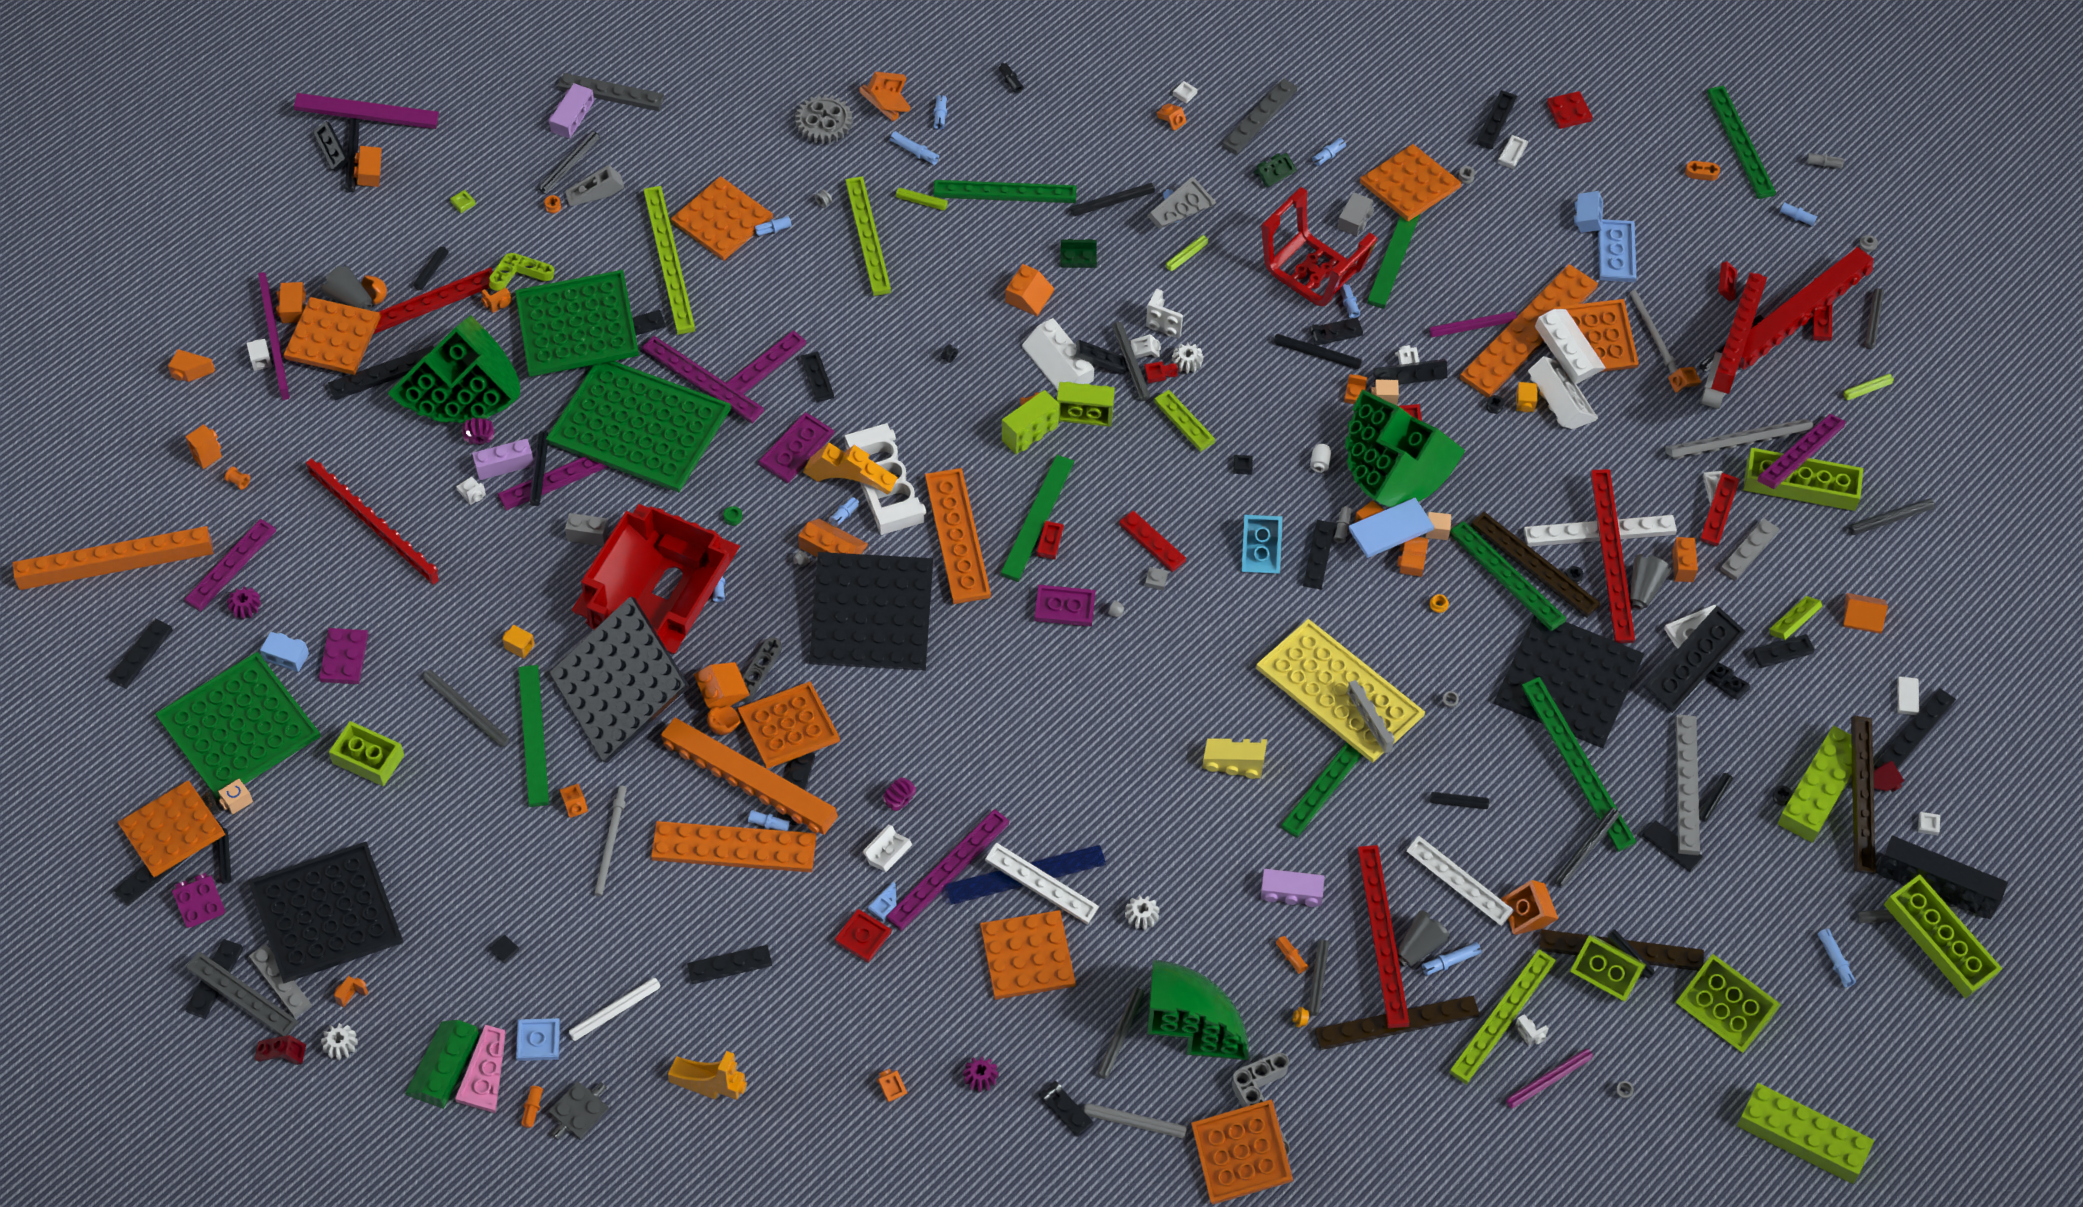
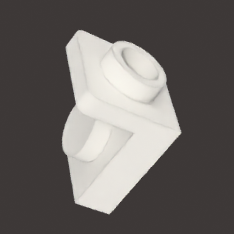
M1149 334L1131 340V347L1136 359L1151 354L1155 358L1160 357V342Z
M1410 345L1402 346L1395 353L1400 365L1419 362L1417 347L1411 348Z
M473 477L456 486L457 491L470 505L480 501L486 495L484 485L482 483L478 484Z
M1525 1014L1520 1016L1515 1024V1028L1528 1046L1534 1043L1539 1044L1546 1039L1548 1027L1545 1025L1536 1031L1535 1024L1532 1020H1528Z

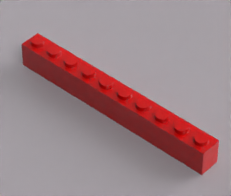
M1856 247L1750 329L1739 367L1745 370L1748 366L1754 365L1757 359L1765 356L1775 345L1778 346L1784 338L1792 335L1801 325H1805L1811 317L1818 315L1824 307L1831 305L1838 296L1844 295L1847 289L1855 286L1865 275L1868 276L1873 270L1874 258L1859 247Z
M1749 273L1711 389L1727 394L1730 393L1768 277L1758 273Z

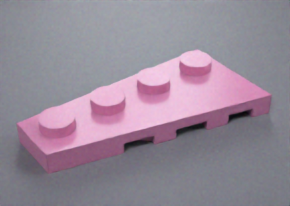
M485 1025L455 1098L457 1103L496 1113L506 1036L505 1030Z

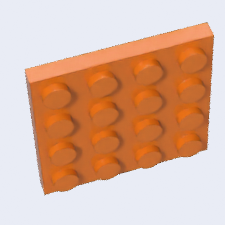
M1414 144L1360 178L1362 185L1406 221H1410L1461 187V182Z
M720 176L671 218V223L724 261L756 233L755 226L767 223L770 219H773V213Z
M310 297L286 348L284 358L355 375L381 318L380 313Z
M1624 299L1552 308V310H1567L1606 367L1601 372L1638 368L1639 362Z
M811 681L738 708V713L766 769L840 742V737Z
M189 780L118 822L153 877L158 876L225 835L223 829Z
M1060 910L980 923L995 1000L1076 986Z
M1272 1099L1191 1123L1212 1205L1294 1181Z

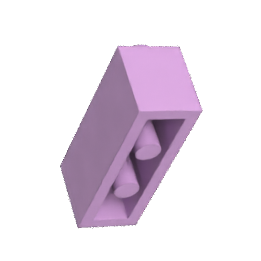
M574 83L566 91L562 102H559L557 110L549 118L552 133L569 139L572 137L594 102L593 90Z
M528 439L472 453L479 480L534 466Z
M1264 869L1261 899L1268 902H1286L1290 905L1306 904L1309 907L1321 906L1324 875Z

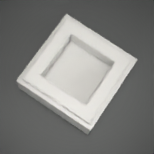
M1183 81L1173 91V96L1187 104L1197 94L1198 89Z
M1920 812L1918 817V833L1938 836L1940 832V815Z

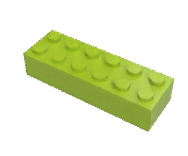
M1757 448L1750 449L1746 461L1744 491L1856 511L1861 498L1863 468L1809 458L1775 489H1772L1758 482V476L1784 453Z
M1834 725L1832 726L1782 812L1777 823L1779 826L1814 843L1852 776L1851 734Z
M1920 874L1891 895L1884 903L1889 912L1965 999L1988 983L2002 970V967Z
M1757 1083L1737 1124V1127L1851 1184H1854L1875 1141L1760 1083Z

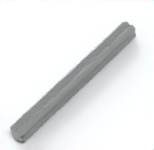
M1090 1103L1085 1105L1084 1112L1090 1117L1179 1138H1184L1186 1135L1187 1127Z

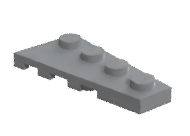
M1192 176L1147 216L1161 229L1214 206L1216 201Z

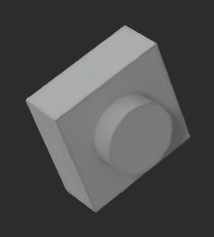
M1149 567L1145 587L1164 591L1168 571Z

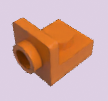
M1694 367L1679 368L1668 377L1675 392H1680L1685 387H1694L1702 383Z
M1349 375L1344 403L1355 404L1362 389L1365 390L1367 377Z
M579 783L560 789L561 797L570 818L588 812Z
M890 1068L879 1073L880 1077L875 1079L879 1083L887 1102L907 1094L898 1070L891 1071Z

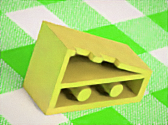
M1207 738L1202 768L1211 772L1220 771L1229 775H1242L1250 779H1261L1267 739H1261V743H1250V739H1243V742H1232V739Z

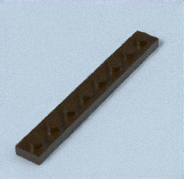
M1485 511L1472 521L1471 527L1586 618L1600 606L1598 600Z
M1853 716L1851 717L1854 872L1873 874L1876 873L1872 718Z
M1541 929L1539 949L1544 952L1578 956L1589 935ZM1595 936L1617 948L1608 937ZM1626 940L1649 965L1699 971L1703 966V949Z
M1473 995L1407 1009L1409 1027L1388 1028L1386 1014L1316 1028L1315 1035L1321 1051L1479 1017L1478 1007Z

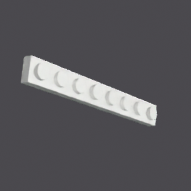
M1673 515L1618 519L1620 539L1676 535L1677 532ZM1597 521L1524 527L1526 545L1529 547L1600 541Z

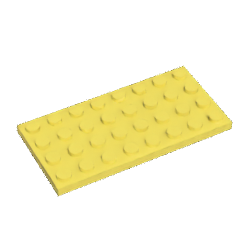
M1307 619L1256 664L1258 671L1372 763L1384 751L1347 694L1349 682L1356 680L1360 686H1363L1366 697L1369 701L1373 702L1376 713L1383 718L1386 729L1393 734L1394 743L1425 715L1424 710L1310 619Z

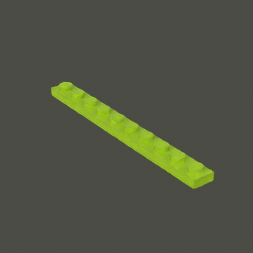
M662 187L645 188V200L677 335L696 332Z

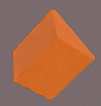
M1846 593L1843 627L1881 634L1888 608L1884 599Z

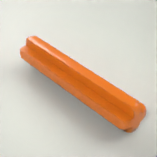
M866 84L859 88V92L891 121L899 118L897 111H884L879 108V105L867 90L868 86Z

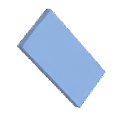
M1602 219V230H1598L1599 280L1636 282L1634 221Z
M1416 498L1349 525V531L1367 558L1434 530V525Z

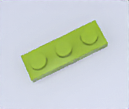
M1805 596L1769 629L1770 634L1786 640L1823 607L1821 600Z

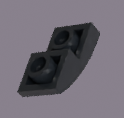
M1719 662L1707 674V678L1737 701L1750 690L1749 683L1734 676V670Z

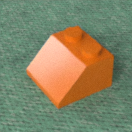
M1022 264L1006 288L1005 303L1038 316L1053 294L1054 288L1038 270Z
M735 662L709 665L694 674L705 703L710 709L715 706L718 708H723L727 705L731 706L750 695Z
M1530 880L1501 898L1504 903L1514 910L1508 918L1514 935L1543 929L1558 920L1545 883Z

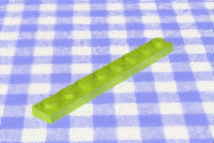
M863 176L845 179L873 296L891 293V287Z
M1538 949L1451 1068V1075L1466 1085L1551 970L1556 962L1554 958Z

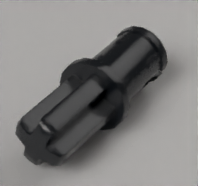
M1001 63L998 69L1004 76V81L1010 85L1014 93H1020L1024 87L1017 79V74L1011 70L1007 63Z

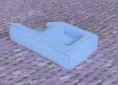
M894 882L891 883L868 906V910L882 922L886 920V916L897 906L896 884Z

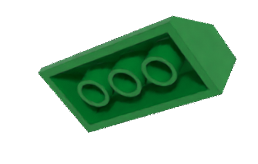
M460 1020L442 1021L405 1094L444 1109L480 1038L477 1026Z

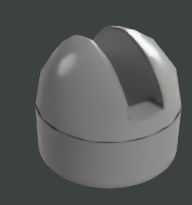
M798 551L793 558L794 564L798 563L797 567H804L810 562V559L803 551Z
M1114 600L1108 614L1113 617H1120L1124 612V606Z
M1448 691L1444 694L1443 703L1446 707L1453 708L1458 704L1459 697L1457 693ZM1446 698L1449 699V700H1451V701H1454L1455 703H1451V702H1449V701H1446Z
M1628 1081L1620 1082L1616 1089L1618 1096L1623 1099L1631 1097L1634 1091L1633 1085ZM1620 1087H1621L1622 1089H1624V1090H1626V1091H1628V1092H1630V1093H1629V1094H1626V1093L1620 1091L1619 1089H1620Z

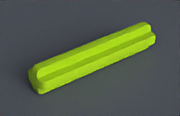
M899 187L896 191L897 198L940 210H946L948 205L947 200Z
M1201 235L1167 261L1166 268L1169 271L1175 270L1208 244V238Z
M1891 374L1880 376L1844 390L1843 396L1846 400H1851L1892 384L1894 378Z

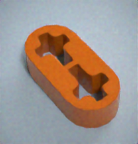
M1690 161L1685 170V174L1689 178L1708 181L1716 180L1720 173V167L1717 164L1701 161Z

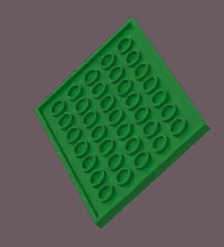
M615 361L594 364L546 440L548 444L679 493L730 412L731 404Z

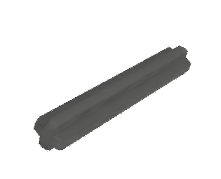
M1876 288L1873 292L1865 340L1866 348L1873 349L1876 345L1884 295L1883 289Z
M1327 940L1318 941L1308 1008L1309 1015H1319L1329 948Z

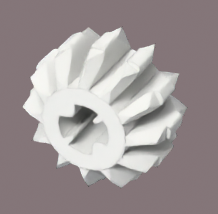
M1189 343L1186 346L1180 344L1179 348L1174 350L1172 361L1177 364L1179 372L1186 371L1188 374L1189 371L1195 373L1196 369H1200L1202 365L1203 354H1201V348H1196V344L1190 346Z
M1139 895L1137 900L1132 898L1130 904L1126 905L1125 917L1129 919V925L1135 924L1136 930L1139 926L1146 930L1147 925L1153 927L1154 921H1158L1159 907L1156 906L1155 900L1149 901V896L1142 899Z
M339 1023L335 1029L333 1026H330V1032L324 1031L325 1038L321 1039V1043L324 1045V1053H328L331 1059L336 1056L340 1060L342 1055L348 1058V1052H355L354 1046L358 1045V1041L355 1038V1031L351 1030L350 1026L346 1025L343 1028L342 1024Z

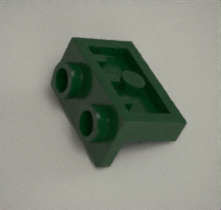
M1286 152L1283 155H1280V153L1274 155L1268 163L1263 161L1256 166L1257 170L1253 174H1259L1266 188L1295 173L1297 169Z
M1062 239L1060 247L1061 268H1097V240Z

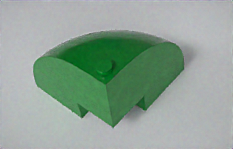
M470 315L457 325L430 353L424 356L387 394L403 407H408L417 412V415H424L439 422L465 423L466 420H472V418H488L509 407L520 395V383L513 365L502 348L475 318Z
M1363 389L1352 409L1354 411L1352 420L1348 421L1349 434L1346 437L1345 449L1348 451L1347 464L1349 470L1353 473L1354 481L1369 497L1389 507H1394L1413 498H1416L1419 502L1431 495L1450 476L1466 451L1439 429L1412 417L1399 406Z
M1153 959L1147 1034L1188 1038L1187 1055L1249 1060L1248 1038L1243 1020L1226 993L1209 978L1191 968Z

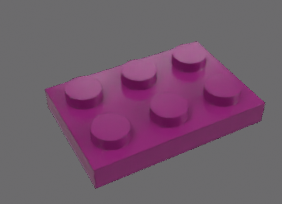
M1038 585L1034 621L1092 627L1096 590Z
M329 628L319 676L320 682L360 683L369 635L368 630Z

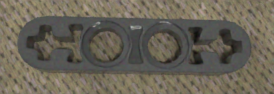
M770 637L764 642L742 677L746 687L747 684L749 685L748 691L750 695L740 700L741 702H748L754 697L781 654L782 646L778 638ZM774 645H776V648H772L770 652L769 646L773 647ZM760 659H767L769 661V663L764 666L760 665L758 662ZM751 674H758L760 676L755 681L749 679Z

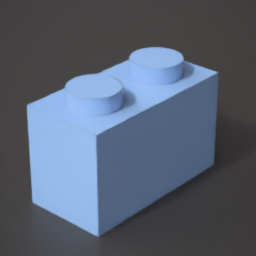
M1594 191L1578 194V200L1575 202V210L1577 212V215L1574 216L1575 226L1579 227L1581 233L1602 230L1603 200L1600 192Z
M270 632L260 649L264 661L296 672L300 671L309 655L307 645L302 640H294L288 638L285 634Z

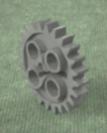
M826 94L823 98L817 95V99L810 97V102L804 100L805 105L800 104V109H797V115H795L796 127H798V132L802 133V137L808 136V141L814 139V143H817L818 140H821V143L824 144L825 140H827L831 144V140L834 139V141L838 142V137L843 139L844 134H848V129L852 128V111H850V106H846L845 101L840 103V98L834 100L833 95L830 98H827Z

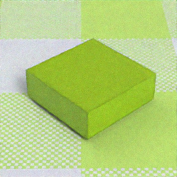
M466 190L450 198V202L460 213L476 205L475 200Z

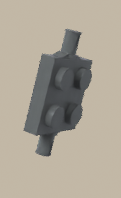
M577 1081L549 1110V1114L559 1124V1127L551 1135L558 1140L567 1131L581 1140L609 1111V1107L599 1098V1095L607 1087L600 1082L592 1091Z

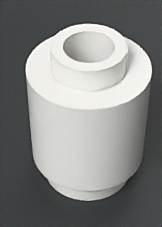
M1317 444L1313 449L1310 467L1315 472L1322 473L1328 470L1331 457L1329 446Z

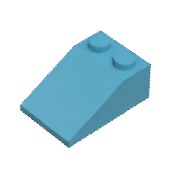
M1244 515L1242 572L1280 574L1283 516Z

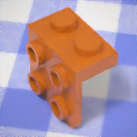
M874 72L867 90L879 105V108L884 111L892 110L898 112H909L911 109L901 95V90L907 79L905 75Z

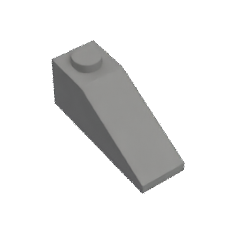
M607 165L567 189L565 193L569 205L574 206L610 197L622 190L624 184L621 174L610 165Z

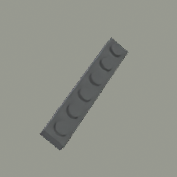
M563 73L558 85L559 91L566 92L575 83L593 90L594 98L654 111H660L664 101L663 93Z
M1283 78L1223 142L1222 147L1237 156L1297 92L1298 86Z
M200 951L186 965L187 971L280 1037L289 1035L297 1026L298 1021Z

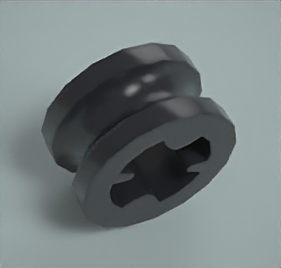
M948 344L942 351L941 358L951 363L956 358L958 349Z
M1498 395L1490 396L1487 400V410L1492 414L1500 413L1503 410L1504 400Z
M1577 566L1569 567L1566 576L1577 585L1582 582L1583 570ZM1573 573L1577 574L1576 578L1572 577Z
M1778 786L1773 793V801L1781 806L1787 805L1792 797V791L1787 786ZM1780 793H1783V795L1785 796V798H1781V795H1779V794H1780Z

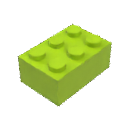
M1059 382L1057 394L1059 421L1111 427L1115 387Z
M1043 390L1002 419V441L1016 455L1021 451H1025L1033 442L1041 440L1046 433L1057 428L1059 423V403L1046 390Z
M349 721L329 751L333 764L383 787L405 756L400 743L352 721Z
M1591 934L1588 936L1570 972L1625 1002L1646 964Z

